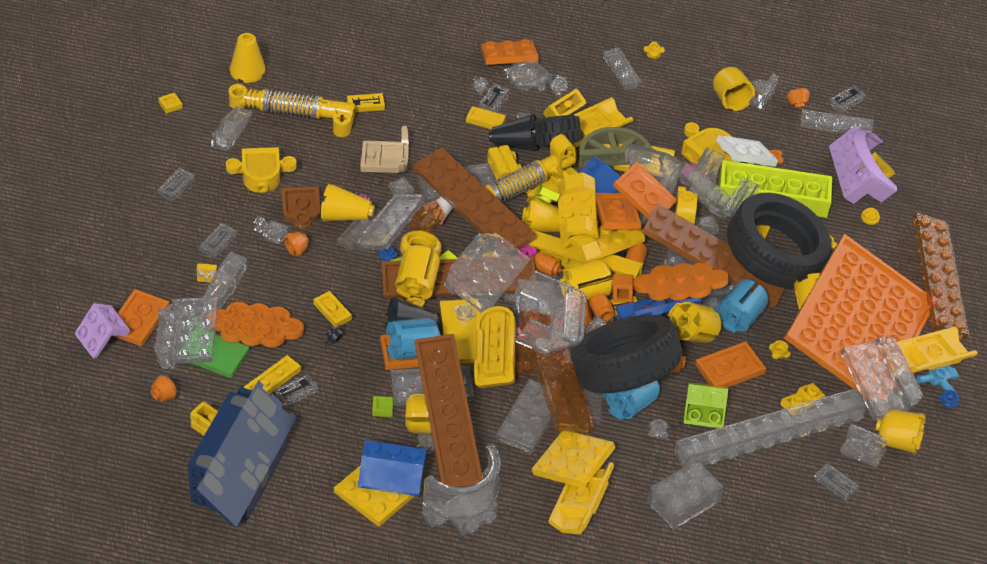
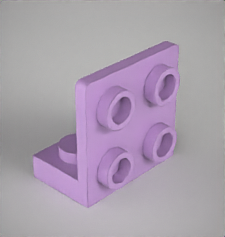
M93 303L77 328L75 335L92 358H97L111 335L127 336L130 329L111 305Z

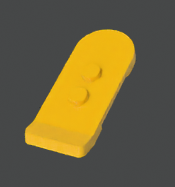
M491 307L484 310L476 320L477 335L474 379L478 388L509 385L515 382V317L513 312L506 307Z

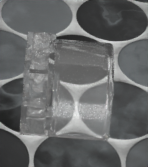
M493 443L486 446L489 451L488 468L482 473L484 480L469 487H451L440 483L432 475L424 479L422 517L431 528L438 524L441 525L449 519L459 532L465 535L476 531L478 527L491 523L497 518L498 504L495 500L500 491L501 460L498 450Z

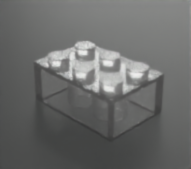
M695 460L651 486L647 503L674 530L719 503L724 486L698 460Z

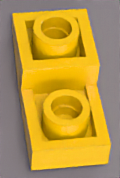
M814 383L800 387L796 394L782 398L780 405L794 417L818 404L826 395Z

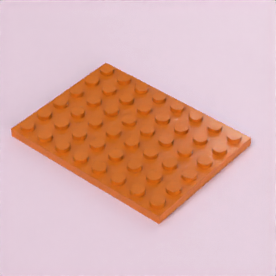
M844 234L837 243L784 339L880 407L884 404L902 369L895 360L894 343L918 337L937 300Z

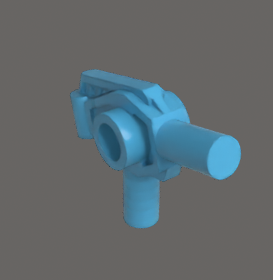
M945 366L929 370L926 375L917 376L916 381L919 384L930 382L935 386L941 385L945 391H955L947 381L959 378V375L955 368Z

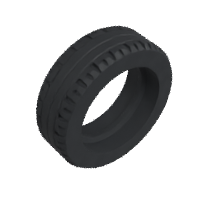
M766 192L749 196L740 204L727 227L728 244L736 260L753 276L777 287L794 288L797 280L799 283L807 279L808 274L820 273L830 258L832 251L828 230L819 217L804 204L782 194ZM756 225L773 227L783 232L797 244L803 256L788 254L775 248L761 236Z
M640 315L616 320L590 331L574 344L570 356L578 382L583 388L594 393H616L635 389L664 377L679 364L683 352L673 322L663 316Z

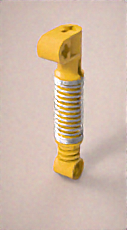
M235 84L229 88V105L233 109H243L246 106L251 107L252 105V108L256 106L260 111L267 113L269 108H271L270 112L274 111L275 114L278 111L279 114L282 112L283 115L285 112L287 115L290 113L291 116L293 113L295 116L299 114V117L303 115V118L305 115H307V118L311 116V119L331 118L333 119V133L336 136L346 137L351 132L355 115V103L326 100L319 96L314 97L313 95L311 97L305 94L302 96L297 93L293 94V92L291 94L289 92L285 93V91L283 93L281 91L277 92V90L274 92L269 89H263L257 93V90L253 92L250 89L248 91L241 84Z
M557 135L550 142L551 156L541 161H532L530 165L527 164L523 168L520 167L516 172L509 173V176H502L498 181L495 180L484 187L499 201L504 203L505 200L507 201L519 195V193L522 194L523 191L525 192L534 186L536 187L537 184L540 185L547 181L548 177L552 176L549 173L551 165L557 164L563 170L576 163L575 147L565 135Z

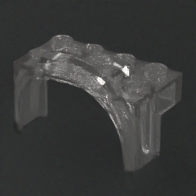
M705 149L696 166L682 161L675 173L681 178L680 182L690 186L689 189L692 192L698 193V201L706 205L718 217H733L740 204L749 196L756 194L760 187L759 184L743 177L732 196H730L716 184L717 174L725 156L712 149Z

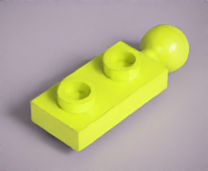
M541 187L537 188L534 195L536 198L551 204L558 200L560 194Z

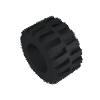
M576 115L552 116L534 121L536 144L550 146L552 139L560 134L565 135L571 143L582 139L580 117Z

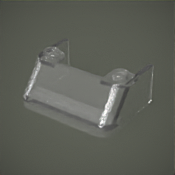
M534 270L520 290V293L537 300L539 311L544 315L550 316V327L530 318L516 338V342L542 354H550L578 346L584 338L585 294L571 285Z

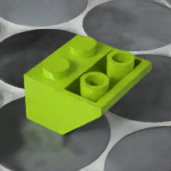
M688 382L683 423L723 429L728 387Z

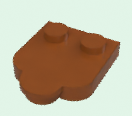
M319 186L281 188L284 219L293 222L294 226L298 229L310 227L312 221L320 217Z

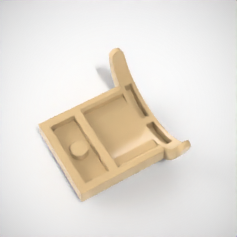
M402 126V142L363 141L361 172L405 173L407 171L409 154L407 126Z

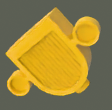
M690 122L685 125L684 134L689 138L683 141L681 154L691 163H696L697 168L705 175L722 166L723 160L733 161L730 158L731 156L723 151L716 142L719 135L732 137L729 133L718 128H707L699 132V126L696 123Z
M279 147L242 149V162L235 158L226 161V171L230 174L243 173L244 185L249 190L257 193L274 190L280 183V172H292L296 169V159L294 157L287 156L280 161Z
M678 186V201L675 214L695 224L698 193L686 191V187Z

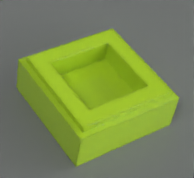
M373 396L372 416L392 417L393 397Z

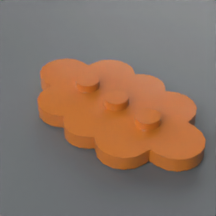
M680 263L673 267L669 265L657 266L651 270L650 274L637 276L633 280V286L636 292L648 293L649 298L655 301H662L668 298L684 300L688 297H706L711 293L712 289L725 287L729 282L726 271L713 270L712 265L708 263H696L694 265Z
M234 302L228 305L226 310L216 309L207 315L208 327L212 330L220 331V336L223 340L227 342L241 341L248 346L262 344L266 347H278L283 344L285 339H298L304 333L303 323L298 319L290 318L289 311L283 307L269 308L261 303L249 306L243 302Z

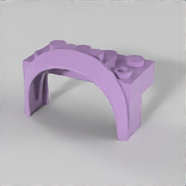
M856 125L829 145L844 198L853 204L866 194L882 203L897 191V186L882 172L870 153L871 149L883 143V141L871 131L861 129Z

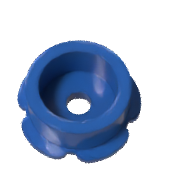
M384 246L379 252V257L382 261H391L398 255L392 246Z
M953 390L944 391L943 395L939 398L943 406L947 408L956 407L959 404L958 394Z

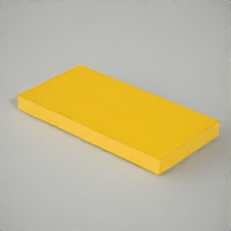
M478 299L440 301L443 335L454 334L460 364L474 363L476 359V320L480 315Z

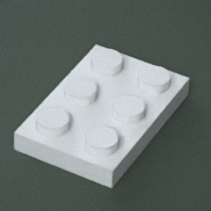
M719 135L716 140L721 149L727 152L735 162L740 163L742 161L753 165L755 163L766 167H776L779 161L760 141Z

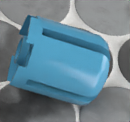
M751 279L739 281L716 307V312H718L722 320L721 325L733 333L736 331H744L745 333L767 307L769 296L765 288L759 285L753 293L751 292L756 285V281Z
M430 318L388 322L386 327V334H390V346H387L388 354L391 359L395 360L417 358L414 340L440 336L437 324Z
M656 380L627 391L603 393V399L606 397L607 403L610 406L608 411L619 420L624 418L631 419L656 401L660 392V385Z

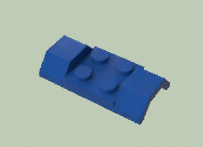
M649 298L615 306L620 319L640 315L662 316V313H669L671 308L677 303L691 302L700 304L702 298H686L684 300L668 298L662 301H655Z

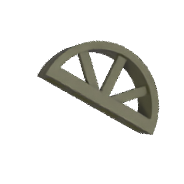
M622 127L600 128L589 133L581 142L578 168H583L592 157L605 162L609 166L631 165L636 162L639 164L651 163L652 147L642 135L633 130ZM610 143L611 148H608L602 144ZM616 143L623 145L621 147H617Z

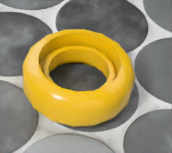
M421 230L406 233L401 239L400 251L402 254L412 244H420L430 247L440 257L442 245L439 239L429 232Z

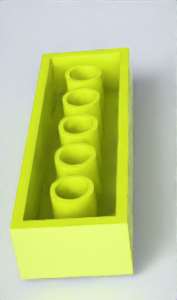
M723 160L719 175L717 201L740 205L746 198L754 194L777 193L799 201L818 217L827 218L831 205L832 176Z

